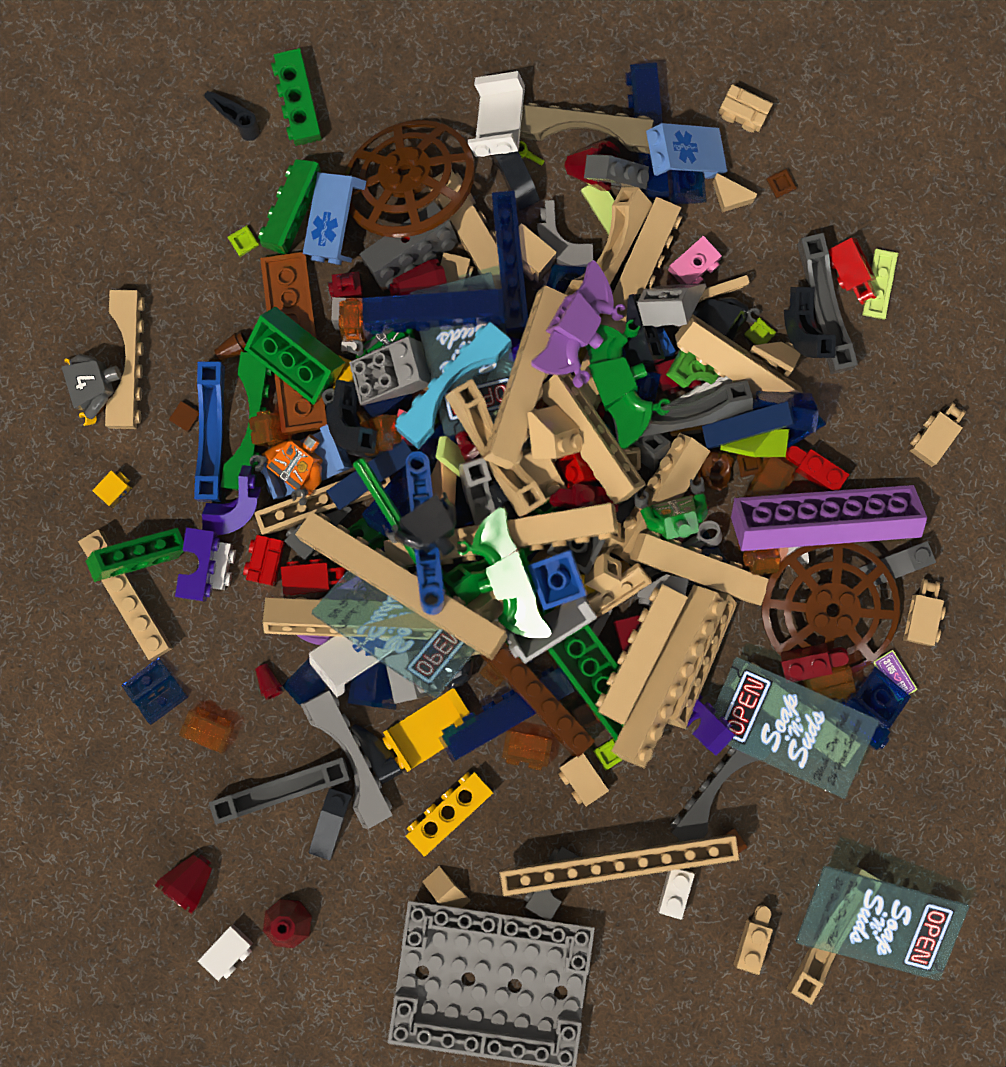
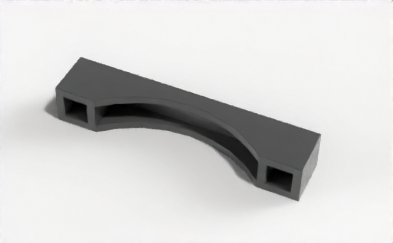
M824 233L801 238L797 247L808 287H814V312L818 328L824 334L836 335L835 358H826L830 374L853 370L858 364L853 344L844 326L838 307Z
M748 381L725 384L715 392L693 402L661 407L663 410H670L666 415H659L657 411H652L651 421L641 437L710 424L752 412L753 397ZM612 417V425L616 441L619 442L617 424L614 418Z
M759 723L754 724L745 745L735 742L729 748L727 753L730 755L726 761L720 760L713 769L715 774L711 780L706 778L698 788L701 792L696 799L692 796L684 806L687 809L682 816L677 815L670 823L672 827L670 832L682 842L702 839L708 833L710 807L722 783L741 767L754 761L766 759L772 752L771 747L772 745L774 746L776 737L774 736L769 744H764L761 740L763 727Z
M345 757L208 803L215 825L351 780L352 778Z

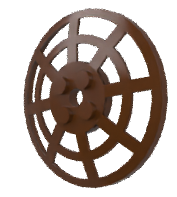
M414 120L395 124L373 135L355 152L344 174L345 176H351L358 159L365 160L359 178L366 181L365 190L353 189L351 196L362 191L365 199L374 209L369 219H366L355 209L350 201L349 212L353 219L369 232L384 237L400 238L430 231L443 224L459 210L470 194L474 183L475 161L469 145L456 130L435 121ZM413 127L436 128L430 134L419 132L403 134V129ZM394 131V137L382 142L372 152L365 151L377 138ZM445 131L458 140L464 153L450 154L445 144L437 138ZM404 139H423L417 147H405ZM395 142L396 150L386 157L378 154L386 146ZM433 143L440 149L443 155L429 158L424 151ZM466 162L465 177L460 189L456 192L446 186L451 176L452 163ZM370 163L380 164L378 174L366 179ZM444 164V172L440 181L432 178L433 166ZM410 169L408 174L400 175L402 171ZM380 182L384 191L377 200L371 195L368 187ZM426 186L433 189L428 195L415 201L414 195L421 192ZM440 193L451 199L449 204L437 214L420 222L417 209L431 203ZM391 196L405 198L406 200L405 205H389L387 202ZM382 211L388 213L408 212L411 225L385 226L377 224V221Z
M854 543L800 546L786 555L770 574L761 605V617L768 640L780 656L781 652L788 651L797 644L802 648L812 647L804 639L814 631L825 637L824 644L827 643L828 649L834 648L835 638L847 634L854 643V645L846 648L848 655L860 650L866 660L851 668L832 671L833 674L821 676L840 677L860 671L873 663L892 641L900 616L898 589L886 565L864 547ZM833 547V561L818 563L805 569L797 560L798 557L812 550ZM843 548L864 555L876 567L866 575L857 567L842 562ZM790 565L798 576L790 585L785 600L771 599L777 579L784 569ZM832 569L831 582L818 585L811 576L818 571ZM842 570L855 574L861 581L852 589L842 584ZM882 574L886 577L891 588L894 610L881 609L880 597L873 582ZM804 582L811 592L808 594L805 603L794 602L795 592L800 584ZM867 588L872 595L874 609L861 608L858 596ZM832 603L837 604V614L829 616L826 612L828 605ZM770 608L784 610L785 624L792 637L782 644L778 642L772 629ZM791 611L804 612L808 625L799 632L796 631L793 624ZM860 617L873 618L869 630L861 638L854 629ZM893 619L886 639L880 648L873 653L866 643L874 635L879 620Z

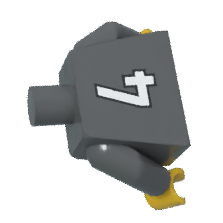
M78 354L71 359H65V363H69V365L62 366V371L73 408L85 410V412L79 413V417H85L83 425L87 426L96 423V415L108 401V397L114 393L111 382L121 379V373L117 366L107 369L105 363L98 361L95 357Z

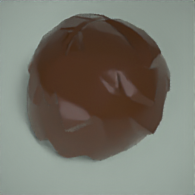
M710 450V453L697 472L699 479L702 477L707 487L722 491L723 488L727 487V483L731 479V467L734 459L724 451Z

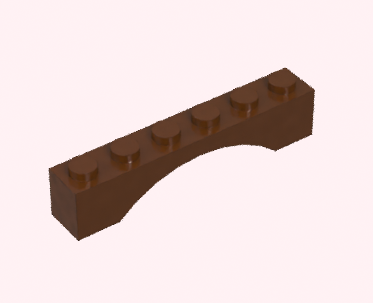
M505 642L493 660L481 653L479 654L528 703L572 756L579 758L595 742L519 657H514Z

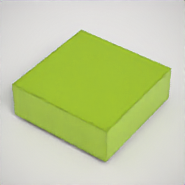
M247 225L228 236L240 257L259 246Z
M758 318L744 336L754 345L767 344L776 332Z
M613 739L593 751L605 771L623 760L612 752L615 745Z

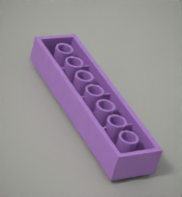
M914 485L734 498L731 520L741 551L919 538L923 535L927 516Z

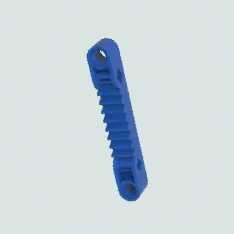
M419 451L412 452L406 458L411 511L433 497L429 459L425 453ZM420 463L423 465V468L417 470L412 468V466ZM436 547L429 553L423 549H415L421 608L428 615L439 614L444 608L439 549ZM434 596L438 599V602L432 605L428 604L426 599Z

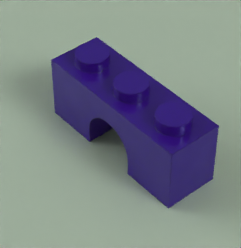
M186 528L182 551L194 553L199 559V567L193 574H178L175 597L203 602L207 601V597H211L212 584L209 583L211 574L214 575L216 569V561L213 560L214 552H218L220 538H217V533Z
M700 694L687 727L694 720L701 718L699 727L692 734L717 756L736 735L730 730L732 725L723 716L718 718L715 715L718 711L707 702L704 705L700 701L703 698Z

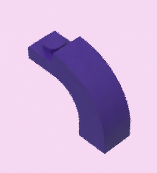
M242 465L238 476L239 497L236 500L227 504L206 503L202 513V530L213 531L217 535L227 534L240 529L251 519L261 492V487L255 486V475H252L251 466Z

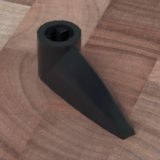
M207 91L203 95L225 119L238 128L244 140L252 141L259 136L260 129L255 115L251 111L213 92Z
M357 724L351 726L354 735L358 738L364 754L382 785L403 773L396 763L395 757L380 739Z

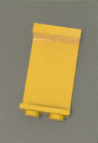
M451 689L384 731L385 737L382 740L389 750L393 748L397 754V757L394 759L400 769L405 768L408 772L479 726L456 689Z

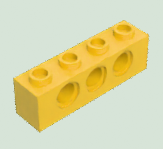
M467 772L458 780L461 785L455 790L452 788L448 789L441 796L443 801L438 806L433 803L424 812L426 817L421 822L416 819L406 828L409 831L406 837L424 857L493 794V791L476 772L472 774ZM460 791H470L472 794L471 801L467 803L460 801ZM443 807H453L455 815L449 819L445 818L441 812ZM427 822H434L437 825L438 830L435 834H428L425 831L424 826Z

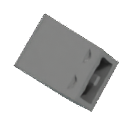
M706 284L660 285L644 289L637 302L643 326L687 325L706 288Z
M409 336L349 362L360 405L412 394L428 387L432 381L422 343Z

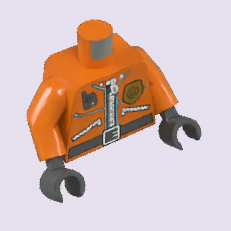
M308 435L303 443L299 440L284 441L262 453V457L259 455L252 456L250 458V465L254 462H260V465L255 467V471L260 472L264 468V463H268L266 466L268 469L295 489L291 494L292 500L295 501L297 497H302L299 500V504L305 505L307 502L306 496L311 495L321 483V464L323 459L314 452L320 441L312 435Z

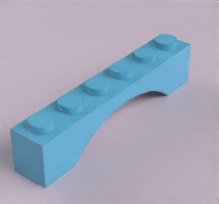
M491 322L486 326H481L475 333V339L470 344L467 342L460 349V355L455 361L450 360L443 369L445 372L439 378L435 377L429 383V389L425 394L418 395L412 403L413 407L407 413L403 412L396 420L397 424L395 425L397 431L419 449L434 433L438 407L450 387L470 371L485 365L496 364L512 347L511 339Z

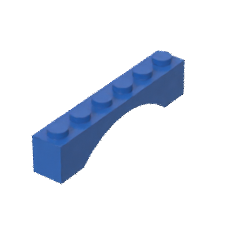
M198 362L199 445L194 499L198 502H222L225 366L221 362Z

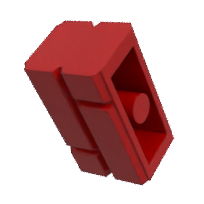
M256 535L255 540L251 539L249 552L252 555L250 562L246 561L243 575H247L246 580L275 587L285 542Z

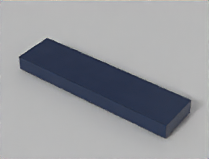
M786 401L702 426L706 448L711 449L795 425L791 402Z
M402 439L369 461L368 464L380 483H382L406 466V458L412 451L404 439ZM355 471L326 492L337 508L342 510L369 490L358 472Z

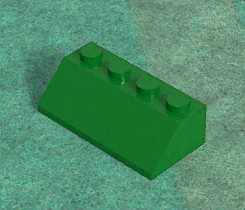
M296 159L293 165H289L285 176L287 180L284 186L281 185L277 192V203L275 206H271L267 216L269 221L266 227L263 226L258 236L259 242L263 247L282 255L289 253L313 198L317 172L322 173L317 162Z
M277 307L260 315L244 350L313 405L320 400L323 392L329 389L337 380L346 363Z

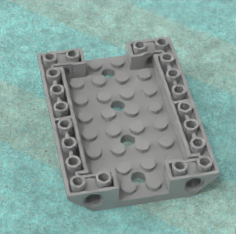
M408 901L388 1044L546 1067H576L586 978L589 973L595 928ZM419 966H426L429 970V975L424 979L418 978L415 973L416 968ZM470 972L475 976V982L472 985H465L462 982L461 978L464 973ZM512 979H517L521 982V989L517 992H512L508 989V983ZM558 986H564L568 990L567 996L563 999H559L554 995V990Z

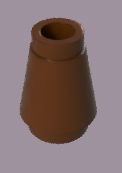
M242 332L234 333L214 349L215 354L220 361L238 356L241 352H246L244 348L248 340Z

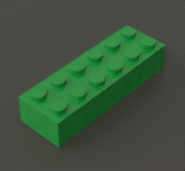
M587 624L547 649V651L616 742L624 725L597 712L599 707L596 706V703L601 693L606 694L609 685L606 684L612 671L617 672L619 666Z

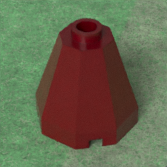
M600 141L572 152L565 161L566 173L572 178L600 191H609L611 189L610 186H612L611 182H597L584 178L587 155H610L617 157V154H620V149L610 141Z
M433 259L395 277L392 284H390L391 296L395 299L416 300V305L421 307L423 306L421 304L424 303L426 306L428 303L426 308H441L444 304H447V302H442L443 294L448 293L444 268L442 265L437 266L439 263L438 259Z
M201 854L199 857L192 855L160 877L154 886L159 890L163 887L161 889L163 894L184 910L190 907L188 912L193 915L200 904L212 869L209 867L211 862Z
M281 898L265 911L263 932L274 946L295 948L310 936L312 915L301 901ZM284 924L287 928L283 929L281 925Z

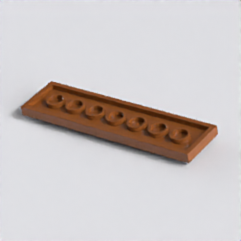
M298 252L260 258L266 310L269 311L277 307L317 339L306 254ZM274 374L281 432L283 435L320 430L321 427L328 424L326 406L322 397L313 405Z

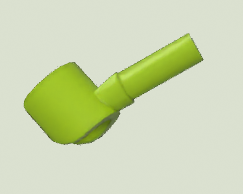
M519 141V146L525 148L522 152H519L522 158H530L542 166L544 160L528 151L526 143Z

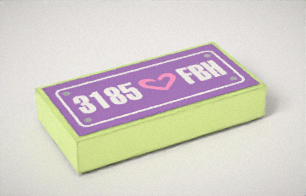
M893 650L873 662L896 701H900L917 690Z

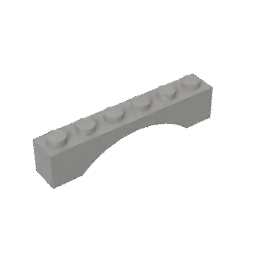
M324 691L300 704L310 725L330 735L347 755L355 780L353 809L362 827L369 829L391 817L390 809H392V805L386 796L383 797L380 791L382 786L378 778L372 776L369 770L371 764L365 755L362 756L359 747H361L356 735L351 734L348 728L350 723L346 715H341L337 707L340 703L335 694H331L330 691Z

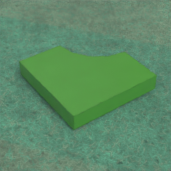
M682 350L679 351L666 374L682 388L687 387L694 380H702L713 384L719 376L712 366L701 364L697 361L694 354L691 352L685 353Z

